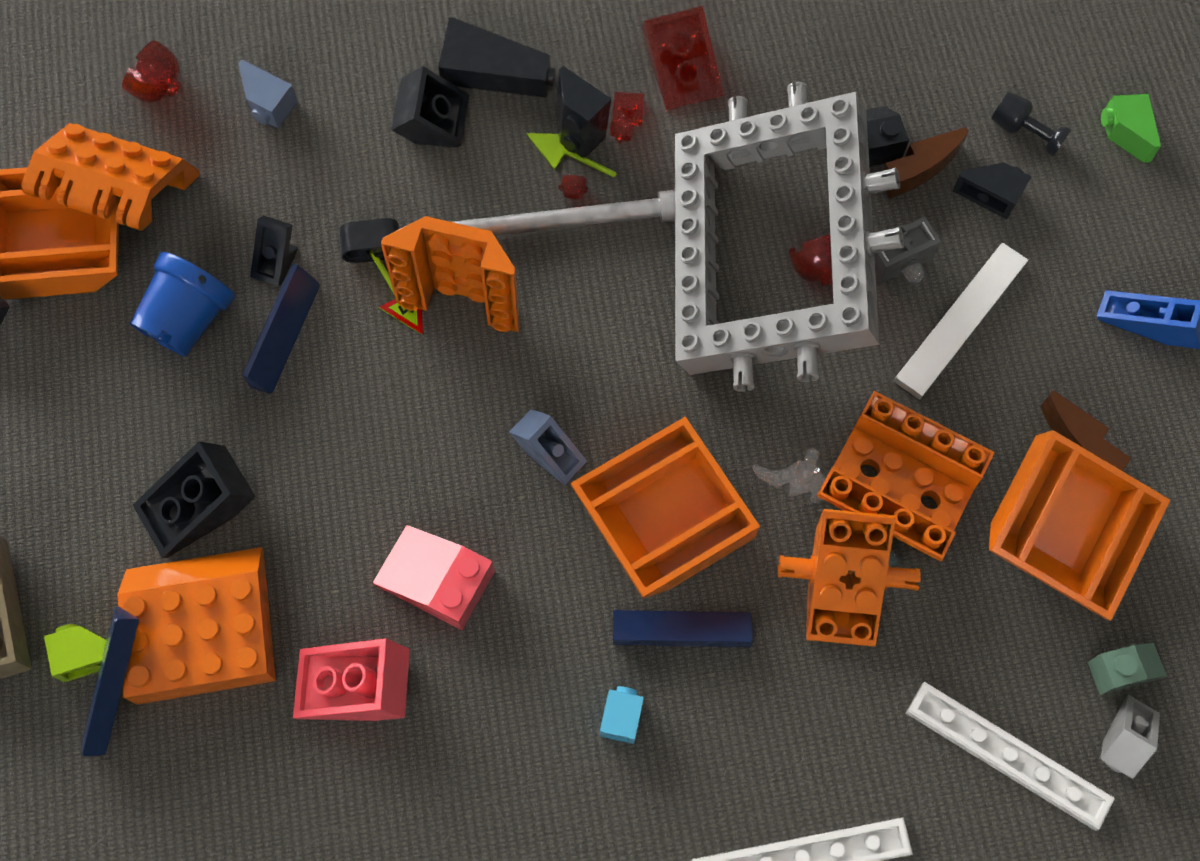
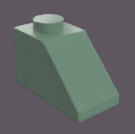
M1154 643L1131 645L1109 651L1087 662L1100 695L1167 677Z

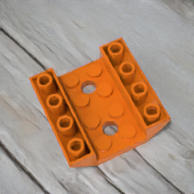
M424 216L382 238L381 247L396 303H399L401 307L411 311L417 309L427 311L433 291L436 289L445 295L453 296L458 294L478 303L485 302L489 326L500 332H519L520 319L515 267L491 231Z
M873 391L846 444L821 486L817 497L844 511L895 516L893 537L941 562L956 534L954 530L974 489L983 478L995 452ZM861 466H872L876 470L877 476L868 477L864 475L861 471ZM929 496L933 498L937 508L929 509L925 507L921 502V497Z

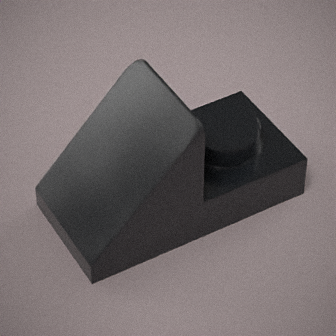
M264 215L258 218L250 272L251 278L278 287L282 284L298 250L297 246L290 244L292 224Z

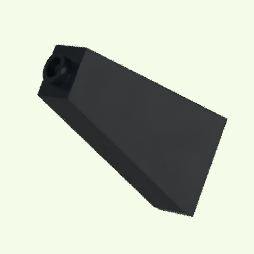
M448 18L438 65L440 77L457 87L547 97L548 86H554L556 71L555 68H551L549 54L459 19Z

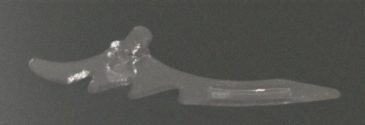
M809 448L803 461L797 460L792 466L784 470H768L758 464L752 465L755 474L775 488L789 482V495L792 497L811 492L809 501L812 504L825 501L817 497L826 477L815 466L820 456V452L815 449ZM835 506V509H836V510L844 511V510H842V509H840V508H838V507Z

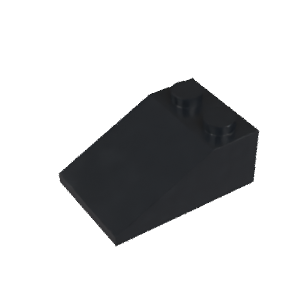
M198 442L133 504V507L162 558H168L233 519L256 496L224 445Z

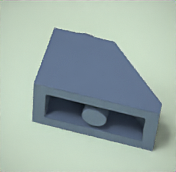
M241 60L238 65L252 117L263 125L268 123L278 129L298 103L293 86Z
M530 409L509 431L527 455L565 485L587 462L550 415Z

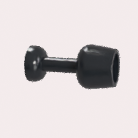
M1008 92L993 113L991 119L1008 133H1016L1023 126L1048 142L1046 150L1050 155L1054 156L1071 129L1060 127L1056 131L1052 130L1029 116L1033 110L1032 103L1029 100Z

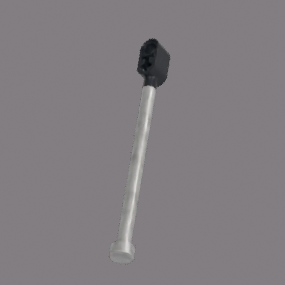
M659 191L658 198L462 220L454 221V223L489 230L494 236L653 217H660L661 223L675 221V191ZM381 218L343 224L339 228L342 259L349 263L374 261L370 255V251L373 250L375 257L385 260L381 241L383 237L401 229L399 228L398 221L391 218Z

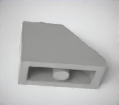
M1128 694L1103 740L1100 759L1113 771L1124 773L1133 779L1157 750L1160 713Z

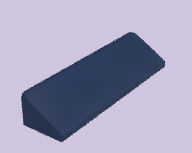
M293 263L242 373L250 388L268 394L273 393L320 287L318 281L297 264Z
M115 607L82 738L81 755L85 757L105 755L139 623V618L121 607Z
M613 610V645L751 647L753 644L750 612Z

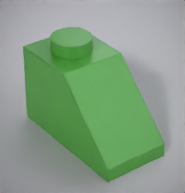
M1149 94L1112 96L1101 113V123L1103 127H1106L1108 139L1143 163H1150L1160 149L1161 144Z

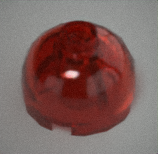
M152 40L136 56L139 61L134 69L132 67L128 68L121 86L122 89L134 98L149 103L161 101L167 95L172 98L181 86V82L177 80L180 75V66L174 53L162 43Z
M830 234L802 243L803 249H800L797 253L794 247L788 250L791 263L801 278L810 282L821 281L822 286L833 284Z

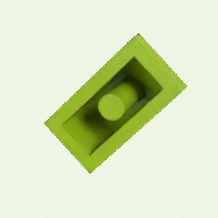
M76 624L60 626L55 629V633L44 636L51 675L62 682H67L99 672L107 641L104 638Z

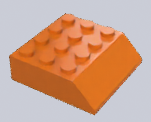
M28 167L0 169V297L2 299L96 292L118 275L119 224L115 222V215L119 204V196H117L111 216L103 219L99 216H93L69 208L68 206L59 205L56 196L57 192H59L62 178H59L55 194L48 201L22 192V181Z
M686 416L571 482V487L643 599L676 587L755 539L760 529V525Z
M1052 430L1036 435L991 521L989 551L1107 621H1111L1171 500Z
M262 547L126 569L118 591V607L139 618V623L123 683V698L138 705L276 681L264 549Z

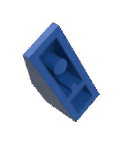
M1105 290L1096 316L1097 320L1166 345L1200 349V300Z

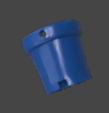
M162 251L154 264L155 274L129 325L148 338L150 336L158 341V344L187 357L218 313L227 310L235 300L236 295L224 283L203 269L179 256ZM199 276H204L205 282L199 280Z

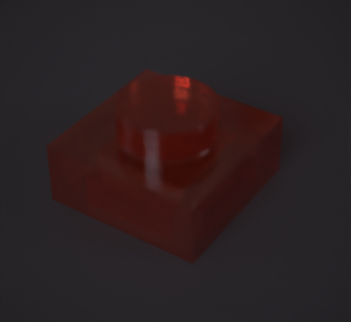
M615 92L612 124L642 126L644 94Z

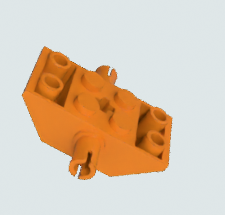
M823 509L816 527L813 555H811L810 559L779 556L778 578L787 577L807 579L809 581L806 640L876 647L884 591L887 590V587L918 591L919 584L917 582L920 583L921 576L919 568L911 569L889 566L895 516Z

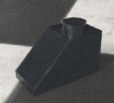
M1002 162L963 170L952 191L1008 219L1032 176L1024 173L1018 167Z

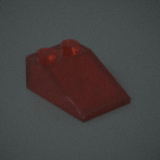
M703 6L644 21L641 26L666 111L724 96Z

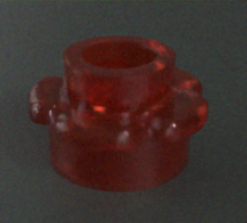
M621 113L617 118L612 119L610 134L612 137H615L619 144L622 141L630 142L634 132V120L632 117H627L624 113Z
M565 175L562 177V185H559L558 189L564 192V197L580 199L582 194L588 192V187L586 186L587 179L578 175Z

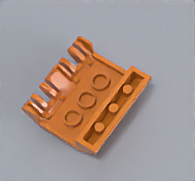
M69 123L33 152L22 181L21 189L25 194L41 197V199L49 201L55 194L59 178H62L59 192H57L56 196L57 203L93 216H99L103 219L111 216L117 196H119L121 199L117 207L115 222L142 231L152 222L151 200L167 185L182 190L187 189L200 176V170L183 158L170 155L165 151H157L136 142L113 137L108 133H100L84 128L79 124Z

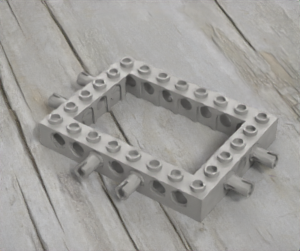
M798 81L796 82V91H794L793 83L787 86L788 108L748 117V99L743 96H736V105L734 97L728 100V122L675 134V361L689 375L733 368V389L739 392H746L745 385H747L748 391L755 388L753 365L797 358V379L802 382H810L809 375H812V381L819 379V354L880 345L875 253L904 248V242H901L904 241L901 227L873 232L871 194L900 189V183H897L900 182V177L896 167L870 173L867 115L856 92L807 103V84ZM817 148L818 150L827 148L834 304L719 323L716 320V300H719V293L716 291V272L719 271V265L716 263L715 245L718 243V237L715 234V216H718V210L715 207V189L718 188V183L715 180L714 162L721 169L730 170L740 164L754 161L761 163L767 158L785 154L789 157L793 156L794 152Z

